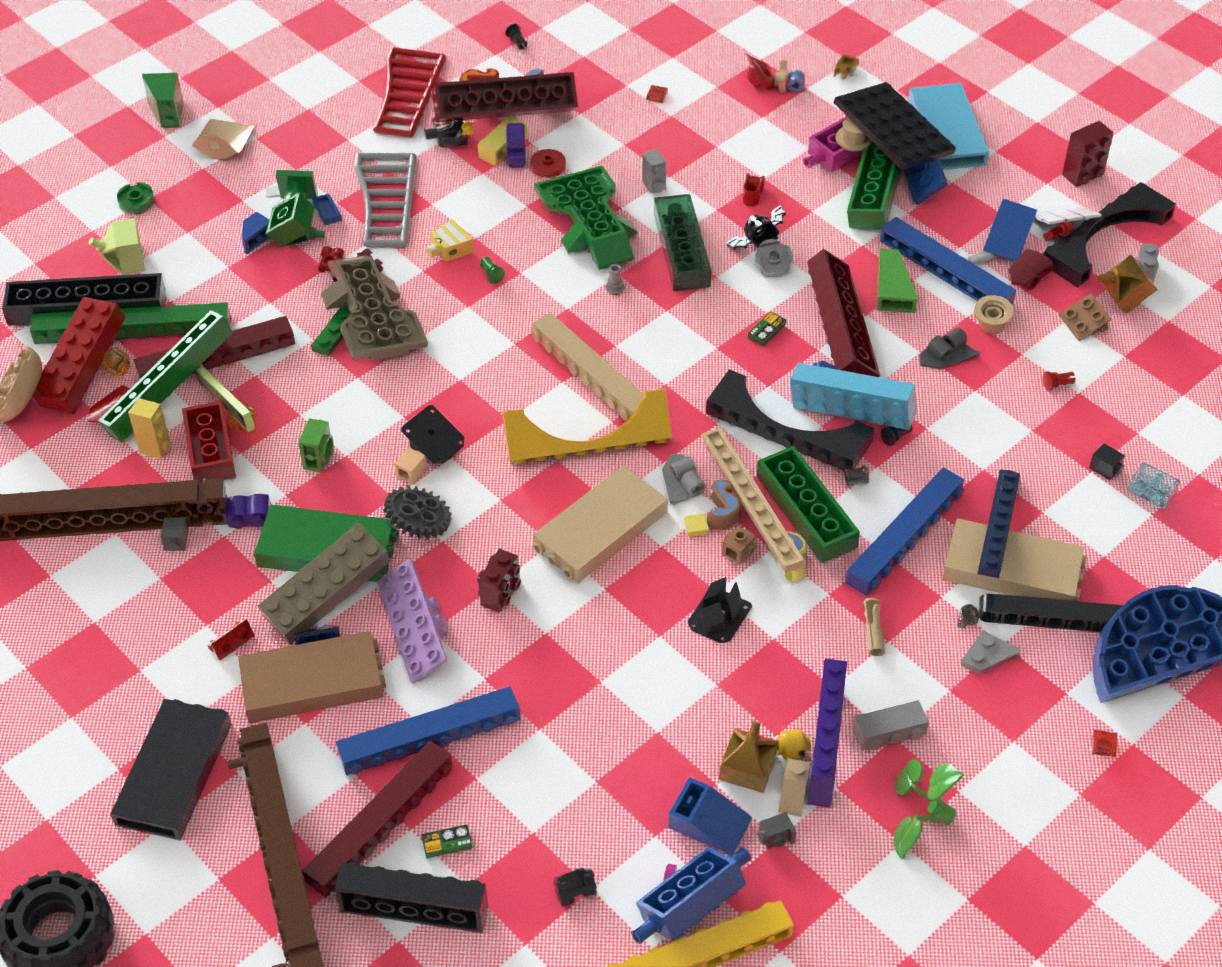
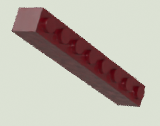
M287 316L233 330L228 339L201 365L206 370L295 345L293 329ZM172 348L133 359L139 380Z
M429 741L302 870L305 883L325 898L332 892L334 893L341 864H350L352 862L360 864L364 858L370 857L374 848L388 838L390 831L396 825H400L412 809H416L419 806L422 798L427 793H431L443 777L449 775L452 770L451 754L432 741Z

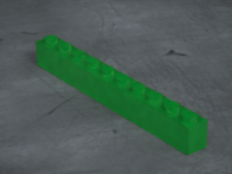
M228 302L123 308L121 310L126 318L115 339L186 335L210 311L222 315L230 326L231 314ZM75 311L32 314L30 333L33 343H58Z

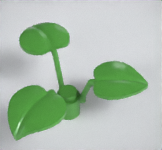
M915 759L909 760L906 767L898 774L895 781V791L897 794L905 796L913 788L930 802L927 807L930 816L916 815L913 819L907 816L897 826L893 844L897 855L904 860L906 853L919 839L923 830L921 820L931 821L932 823H936L938 820L945 825H949L955 819L956 809L941 799L943 795L965 776L964 773L953 765L943 763L936 768L930 777L929 782L931 786L928 788V795L916 786V783L923 776V766L919 761Z

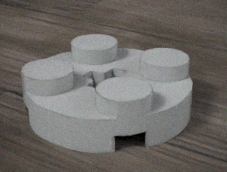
M777 239L763 241L757 248L754 256L755 264L764 276L783 275L789 271L793 260V253L787 244L780 243ZM771 255H774V257H778V259H776V261H773L770 259Z

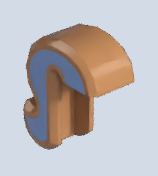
M718 479L712 483L711 489L713 492L710 497L718 508L707 514V524L712 529L722 530L732 527L739 521L741 502L736 495L732 494V485L727 480Z

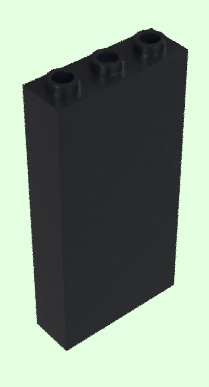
M164 698L110 813L114 826L181 841L231 728L229 712L220 708L212 709L201 704L193 705L178 699L170 700Z

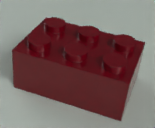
M1100 120L1072 132L1062 175L1075 187L1104 175L1114 132Z

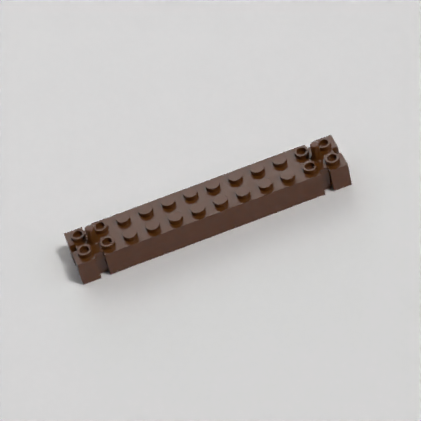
M203 478L202 483H199L198 480L0 494V541L158 530L163 527L164 517H185L188 527L204 526V523L211 522L212 525L227 524L226 503L228 496L224 479Z
M266 722L239 729L241 738L237 739L241 758L229 760L228 766L230 770L243 766L254 821L258 831V839L263 854L273 908L276 914V922L282 941L281 945L286 962L271 967H324L268 724Z

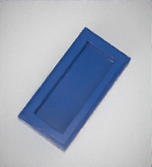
M329 193L312 198V203L325 226L342 221V216Z

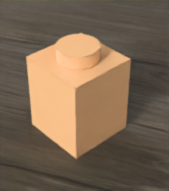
M408 447L394 463L396 477L413 485L427 469L425 455Z

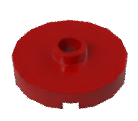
M542 149L532 155L530 159L531 170L541 177H544V175H549V177L558 176L566 168V158L558 150Z

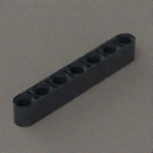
M986 593L979 597V619L987 623L1101 633L1107 622L1122 605Z

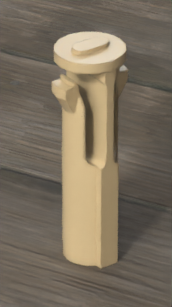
M867 598L862 604L865 608L864 615L866 616L868 651L872 656H883L885 654V646L880 619L881 602L878 598Z

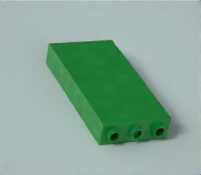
M271 504L254 552L256 566L261 568L299 572L358 522L387 550L389 558H392L394 553L393 543L398 540L399 530L394 529L395 524H389L390 519ZM389 563L367 581L377 582L386 575L389 570Z

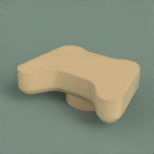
M788 59L780 60V72H775V86H779L780 93H786Z

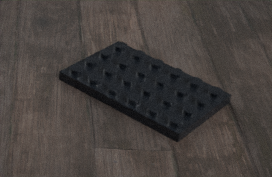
M888 82L834 98L833 103L902 170L955 153L956 147L950 140L941 134Z

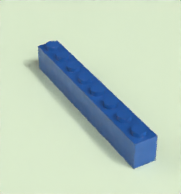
M894 217L881 228L880 242L892 249L899 250L901 255L972 299L978 301L985 296L996 295L1014 304L1016 289L905 221Z
M943 467L849 567L845 583L866 596L872 590L875 591L879 587L881 580L891 574L893 567L903 561L908 550L912 551L915 548L919 538L926 536L930 526L938 523L941 514L944 511H949L953 501L960 499L964 493V479Z
M511 686L338 740L336 741L338 755L346 776L358 774L365 769L379 767L387 762L401 760L409 755L418 753L429 741L438 746H445L462 738L467 739L481 732H489L503 725H511L521 720L520 707Z

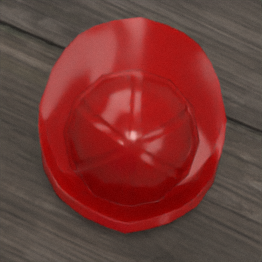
M745 53L749 62L747 70L748 81L756 87L771 90L775 84V76L771 68L763 61Z

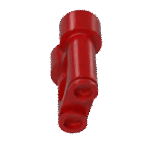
M324 246L318 270L331 273L329 265H327L328 261L343 259L345 251L339 247L331 248Z

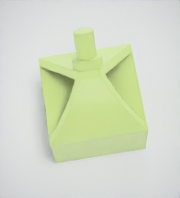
M135 218L114 221L111 223L103 240L99 241L94 238L89 240V245L96 247V250L100 251V255L122 275L145 271L142 245Z

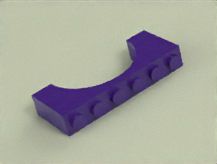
M824 659L807 805L831 808L847 661Z

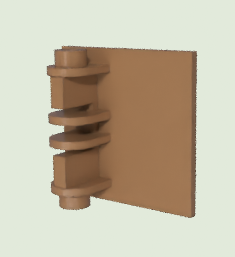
M1092 293L1058 314L1078 341L1097 329L1102 332L1107 331L1109 328L1108 322L1112 320Z

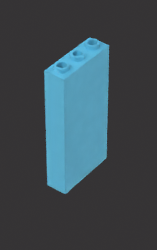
M962 83L910 88L908 102L912 103L915 109L956 147L954 154L939 158L943 170L987 166L989 151Z

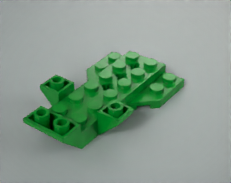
M603 165L534 183V190L546 209L567 214L573 223V226L561 239V243L567 253L585 249L586 244L592 253V260L599 270L606 269L612 264H623L634 260L628 237L637 234V230L629 219L614 212L608 205V202L616 192V185Z

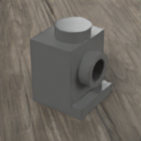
M787 812L760 821L757 835L761 845H765L766 848L779 847L789 841L790 845L795 843L796 829Z

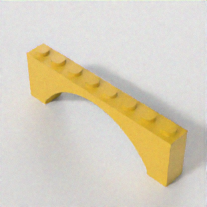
M666 389L643 391V398L640 404L625 423L605 436L586 441L565 440L548 434L529 420L524 414V409L502 411L508 460L514 461V464L526 463V459L534 458V461L546 460V456L554 455V458L567 457L566 453L574 452L575 455L587 454V450L595 449V452L607 451V447L615 446V450L625 449L627 444L635 443V447L645 446L647 441L655 440V444L666 443L667 438H672Z

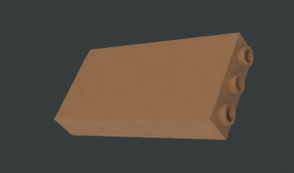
M371 631L238 656L248 723L383 698L382 689L386 688L384 675H379V670H383L381 657H376L375 654L379 652L377 639H372Z

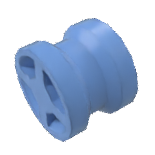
M800 70L789 72L788 89L792 92H801L805 87V74Z

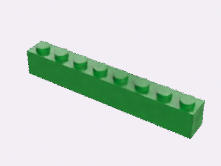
M213 311L205 315L98 420L110 437L121 443L127 439L133 432L128 412L138 398L161 404L228 339L233 331L224 317Z

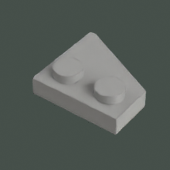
M983 630L961 660V666L978 675H982L991 668L1003 665L1007 659L1017 658L1021 650Z

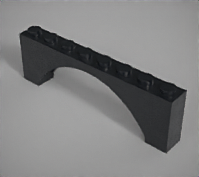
M1139 182L1137 185L1130 187L1123 195H1119L1112 203H1108L1101 211H1097L1101 213V217L1084 220L1080 226L1073 229L1070 235L1061 237L1051 247L1048 246L1044 250L1043 255L1053 262L1054 273L1078 288L1090 279L1093 265L1088 261L1085 246L1093 235L1106 227L1126 222H1149L1162 226L1173 217L1176 203L1143 182Z
M730 369L706 400V414L781 444L786 448L794 446L801 454L850 474L853 473L873 442L874 428L859 421H855L854 424L843 428L826 431L800 430L774 421L765 415L751 399L746 388L747 376Z

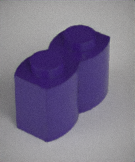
M253 494L250 496L236 495L228 497L226 503L228 527L240 529L249 525L256 527L264 526L271 505L269 495Z

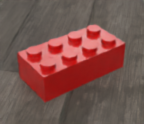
M218 401L182 408L193 479L202 483L203 478L228 479L236 477L223 402Z

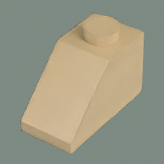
M787 759L778 808L779 813L787 812L789 815L801 817L809 779L810 762Z

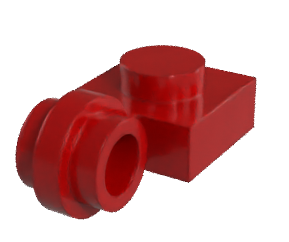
M1063 221L1042 236L1045 242L1051 239L1055 242L1061 237L1070 235L1073 231V225L1069 221Z

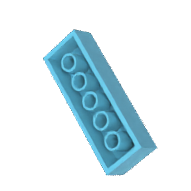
M804 363L797 364L790 378L793 408L906 430L910 429L916 415L915 384Z

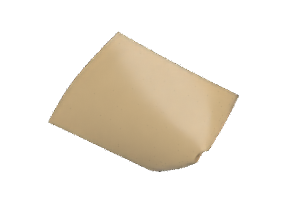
M210 118L192 146L211 159L223 160L242 151L255 125Z

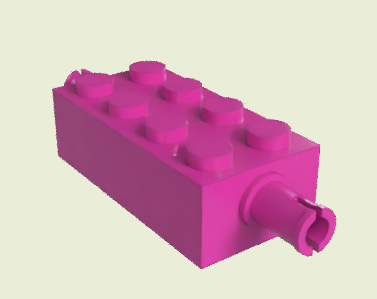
M847 116L809 137L808 154L810 156L803 159L805 167L810 169L812 166L821 163L833 172L862 156L863 150L849 151L840 147L836 142V133L843 127V121L848 118Z

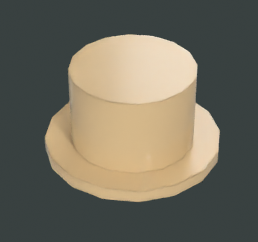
M849 118L843 121V127L836 133L837 144L849 151L864 150L870 146L872 141Z
M996 295L980 298L974 307V314L978 319L979 327L987 333L1002 331L1006 323L1012 319L1014 312L1012 304L1007 299Z

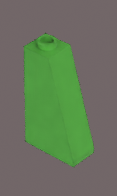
M880 248L878 258L877 310L915 313L917 294L900 251Z

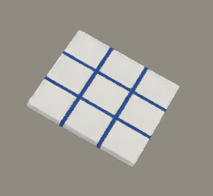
M1081 206L1038 212L1035 215V219L1047 224L1101 217V213Z

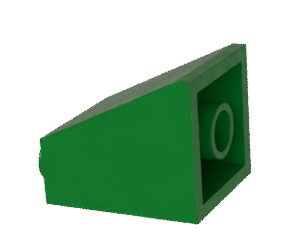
M142 73L147 102L161 127H180L183 96L178 73Z

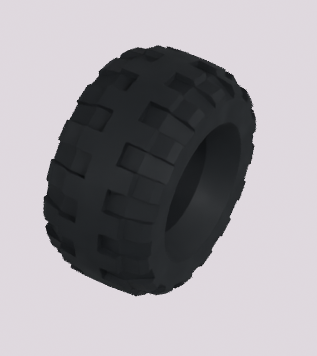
M59 870L48 871L47 875L39 876L36 874L29 877V881L22 886L18 884L11 891V898L4 900L0 907V955L7 967H94L95 965L99 966L107 956L106 949H110L114 939V916L104 892L92 879L88 880L86 877L83 878L82 874L67 871L66 874H62ZM69 912L75 915L71 926L57 937L39 939L32 936L37 924L50 914Z

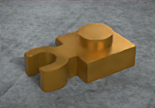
M843 54L836 63L833 76L836 77L837 74H842L841 79H846L847 73L852 74L859 65V59Z

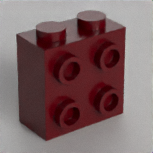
M501 548L498 549L495 555H491L487 567L484 571L481 570L477 577L481 606L500 613L503 607L509 604L511 595L514 590L517 591L522 581L520 579L521 566L519 565L518 555Z

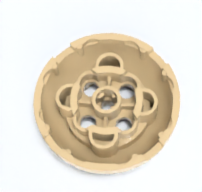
M28 346L20 350L17 354L19 359L16 363L12 362L0 382V421H9L18 416L28 404L39 383L42 374V361L38 353Z

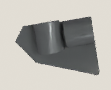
M956 327L943 337L938 335L929 342L926 350L919 354L920 366L943 369L976 357L981 352L966 344L967 335L965 331L960 327Z

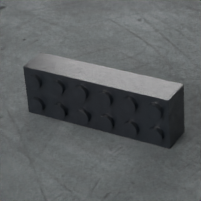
M352 862L350 864H341L335 885L336 898L341 913L483 933L488 912L486 883H481L478 880L465 881L458 880L452 876L444 878L433 876L430 873L417 874L403 869L396 871L385 869L381 866H362L359 863Z

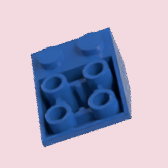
M689 777L669 812L668 828L732 856L752 821V816L710 785Z

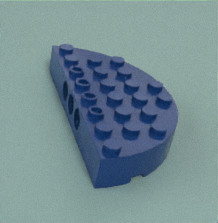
M1167 585L1143 591L1122 605L1103 628L1094 650L1093 679L1100 703L1222 665V596L1192 586L1187 588L1179 587V585Z

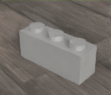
M916 700L854 716L852 729L862 751L867 749L874 750L883 745L898 744L903 740L911 738H921L927 734L929 721L920 701Z

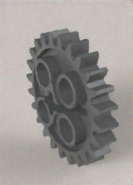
M407 485L406 489L399 486L398 490L393 489L392 493H388L384 503L383 512L386 513L385 518L390 519L389 524H396L394 529H403L402 534L409 532L410 537H413L415 534L418 539L425 536L428 540L430 535L434 538H437L438 534L442 536L444 531H447L452 520V512H449L450 506H445L446 501H440V495L433 496V491L427 493L425 488L419 490L415 486L414 489H411Z

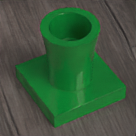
M276 170L275 176L280 196L284 198L283 201L297 193H301L306 199L318 196L313 171Z

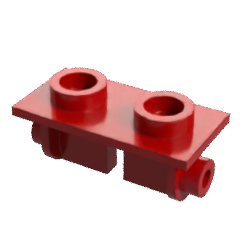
M245 618L241 622H236V625L227 630L226 633L220 635L215 640H211L207 647L212 653L215 652L220 661L255 635L248 620Z

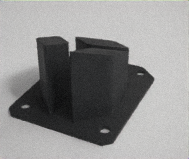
M428 405L401 427V432L409 439L410 448L420 451L433 464L445 463L464 447L465 437L433 405Z
M727 577L710 584L703 599L687 621L691 631L718 643L731 641L752 608L751 602L741 598L736 581L730 593L726 592Z

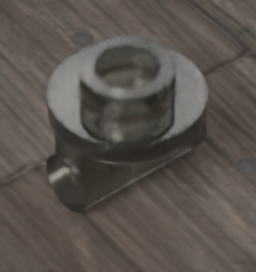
M972 604L962 606L957 627L964 629L967 625L973 626L979 621L978 609Z

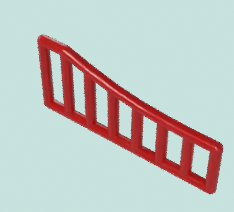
M398 47L390 49L386 58V93L379 116L373 127L374 133L407 138L414 136L432 94L431 87L437 82L447 56L445 54ZM396 54L420 58L438 60L437 64L419 61L396 59L394 57ZM393 65L433 70V73L430 75L394 70ZM393 77L429 81L428 85L397 82L393 81ZM393 88L424 92V95L422 97L393 93ZM392 99L420 104L416 108L390 104ZM388 111L415 114L413 119L388 116L386 114ZM383 122L408 125L410 128L409 130L382 127Z

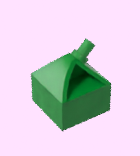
M297 193L272 208L266 234L281 247L305 242L315 237L325 238V231L316 230L315 227H312L315 206L301 193Z

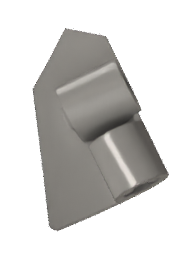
M671 454L662 468V473L670 503L686 501L703 493L706 485L698 475L691 457H685L680 454Z

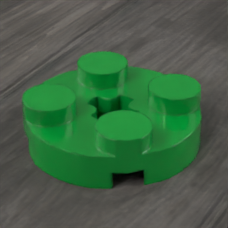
M136 182L137 185L132 186L130 183L126 184L117 192L118 206L122 210L139 215L155 202L154 193L150 185L143 182Z

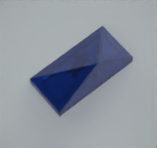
M318 626L295 633L294 635L296 645L340 637L338 626Z

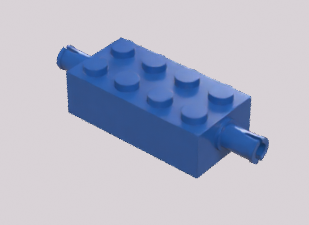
M708 847L635 903L644 921L643 924L631 931V935L636 943L641 945L654 933H659L674 941L693 925L699 923L710 912L717 909L724 901L738 893L746 885L740 867L752 859L748 850L741 847L735 854L728 857Z

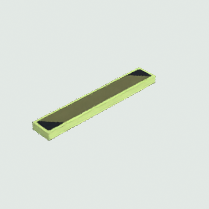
M200 365L195 370L199 383L217 401H222L224 408L248 432L255 429L250 411L211 373Z

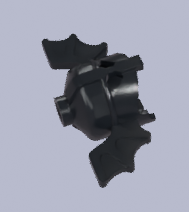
M782 205L771 211V220L764 215L758 214L748 217L744 226L746 237L735 236L726 242V245L728 247L731 246L733 250L739 247L747 249L750 243L758 248L763 241L769 239L778 240L779 230L776 226L784 223L782 218L786 215Z

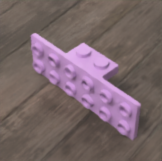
M407 559L379 579L377 584L409 679L412 683H416L448 660L441 638L449 633L446 628L447 621L440 611V602L437 598L431 597L423 591L414 562L411 559Z

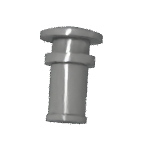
M612 264L609 267L606 290L610 294H619L624 290L621 267L618 264Z

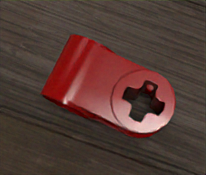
M750 173L746 174L743 186V203L745 205L755 206L759 203L765 185V176L757 177L751 176Z

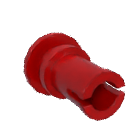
M1045 371L1043 374V385L1047 391H1050L1053 388H1058L1059 385L1074 384L1076 378H1070V376H1075L1073 371L1066 373Z

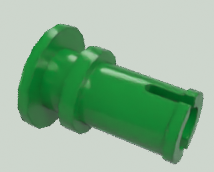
M483 257L480 260V265L486 271L489 282L495 284L502 281L505 276V270L494 264L490 257Z

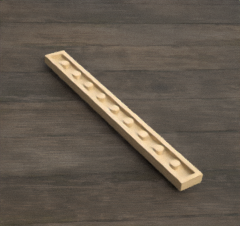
M721 427L702 433L703 442L728 482L732 485V489L740 499L784 573L805 566L804 558Z

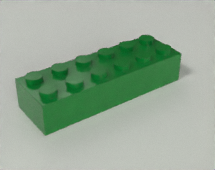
M871 141L868 148L863 150L847 208L849 228L881 229L888 223L901 168L873 141Z
M794 446L758 460L757 478L798 533L806 540L807 545L821 563L858 548L859 529Z

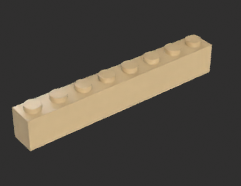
M551 312L532 323L533 339L543 345L548 353H552L573 375L579 377L583 384L589 386L599 398L607 402L611 409L616 410L623 420L626 421L634 413L643 398V393Z

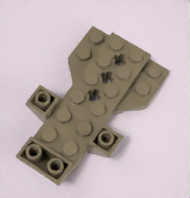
M364 255L328 261L333 278L336 277L337 281L321 293V297L327 310L345 307L346 303L348 305L350 315L343 321L340 330L352 360L369 357L370 361L405 356L408 355L409 350L428 346V340L416 312L410 309L406 311L398 307L397 303L391 301V299L400 298L401 295L395 281L378 271L373 257Z

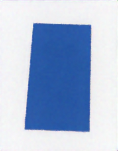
M1003 198L983 251L1016 261L1022 253L1037 209Z

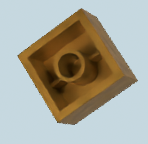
M1131 254L1105 274L1098 276L1099 282L1103 283L1115 303L1125 313H1128L1158 290L1142 265Z
M752 721L749 732L734 728L720 764L719 780L764 793L777 758L779 741L760 736L761 723L757 721Z

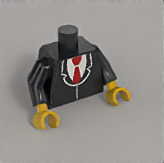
M434 117L432 119L433 128L425 129L424 136L426 140L436 138L439 147H457L468 145L467 135H472L474 129L469 121L436 123Z

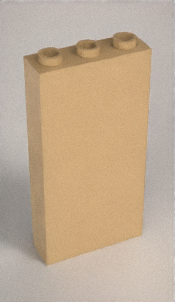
M623 465L533 534V548L537 554H542L547 558L552 566H557L562 570L567 578L579 583L668 513V499Z
M956 519L942 580L1006 595L1070 601L1079 600L1081 589L1077 588V584H1082L1084 572H1080V568H1085L1087 556L1083 555L1084 546L1009 530L999 579L977 574L988 525Z

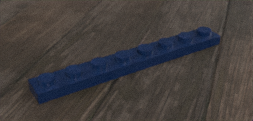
M1003 469L999 471L977 574L998 579L1000 577L1021 473Z

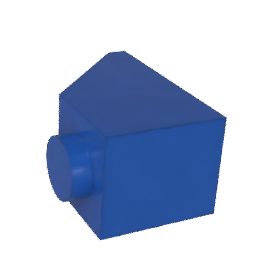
M257 211L243 221L242 243L245 254L250 253L270 239L266 234L269 219Z

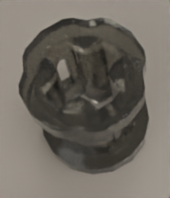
M862 465L861 468L855 469L845 468L844 478L846 485L851 486L852 483L859 482L869 483L867 466Z

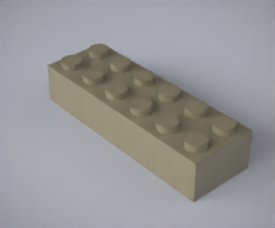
M358 522L257 606L262 616L291 645L390 562L387 550Z

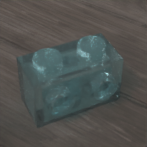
M1142 462L1130 479L1128 491L1148 500L1154 505L1166 509L1177 494L1181 480Z

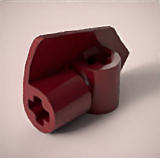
M1026 249L1008 269L1011 284L1025 285L1027 288L1033 289L1038 285L1041 278L1054 270V265L1045 255L1031 249Z

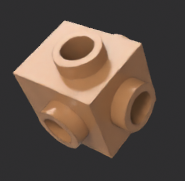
M737 526L725 536L722 545V555L740 565L747 556L750 557L754 553L756 548L754 545L755 535Z

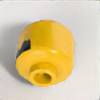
M801 729L782 731L780 737L776 738L779 741L778 755L782 756L786 761L788 758L795 760L804 759L807 755V750H811L810 737L805 736Z

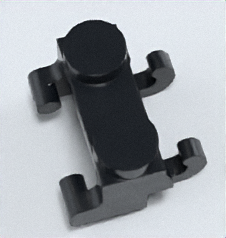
M578 867L573 871L554 877V891L561 906L574 903V897L583 894L584 897H589L597 893L595 876L591 868L584 869V867Z

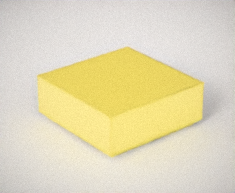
M705 513L684 516L688 537L709 534Z

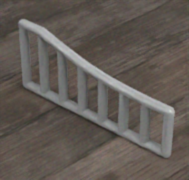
M415 153L356 154L354 170L362 189L365 204L364 247L407 246L417 157ZM362 160H409V164L362 165ZM363 172H408L407 177H364ZM367 184H406V189H369ZM371 196H405V201H371ZM372 209H404L403 214H372ZM372 221H402V227H372ZM371 234H401L400 240H371Z

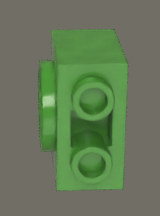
M308 419L298 441L303 469L323 473L326 464L330 461L333 453L334 439L331 435L328 421Z

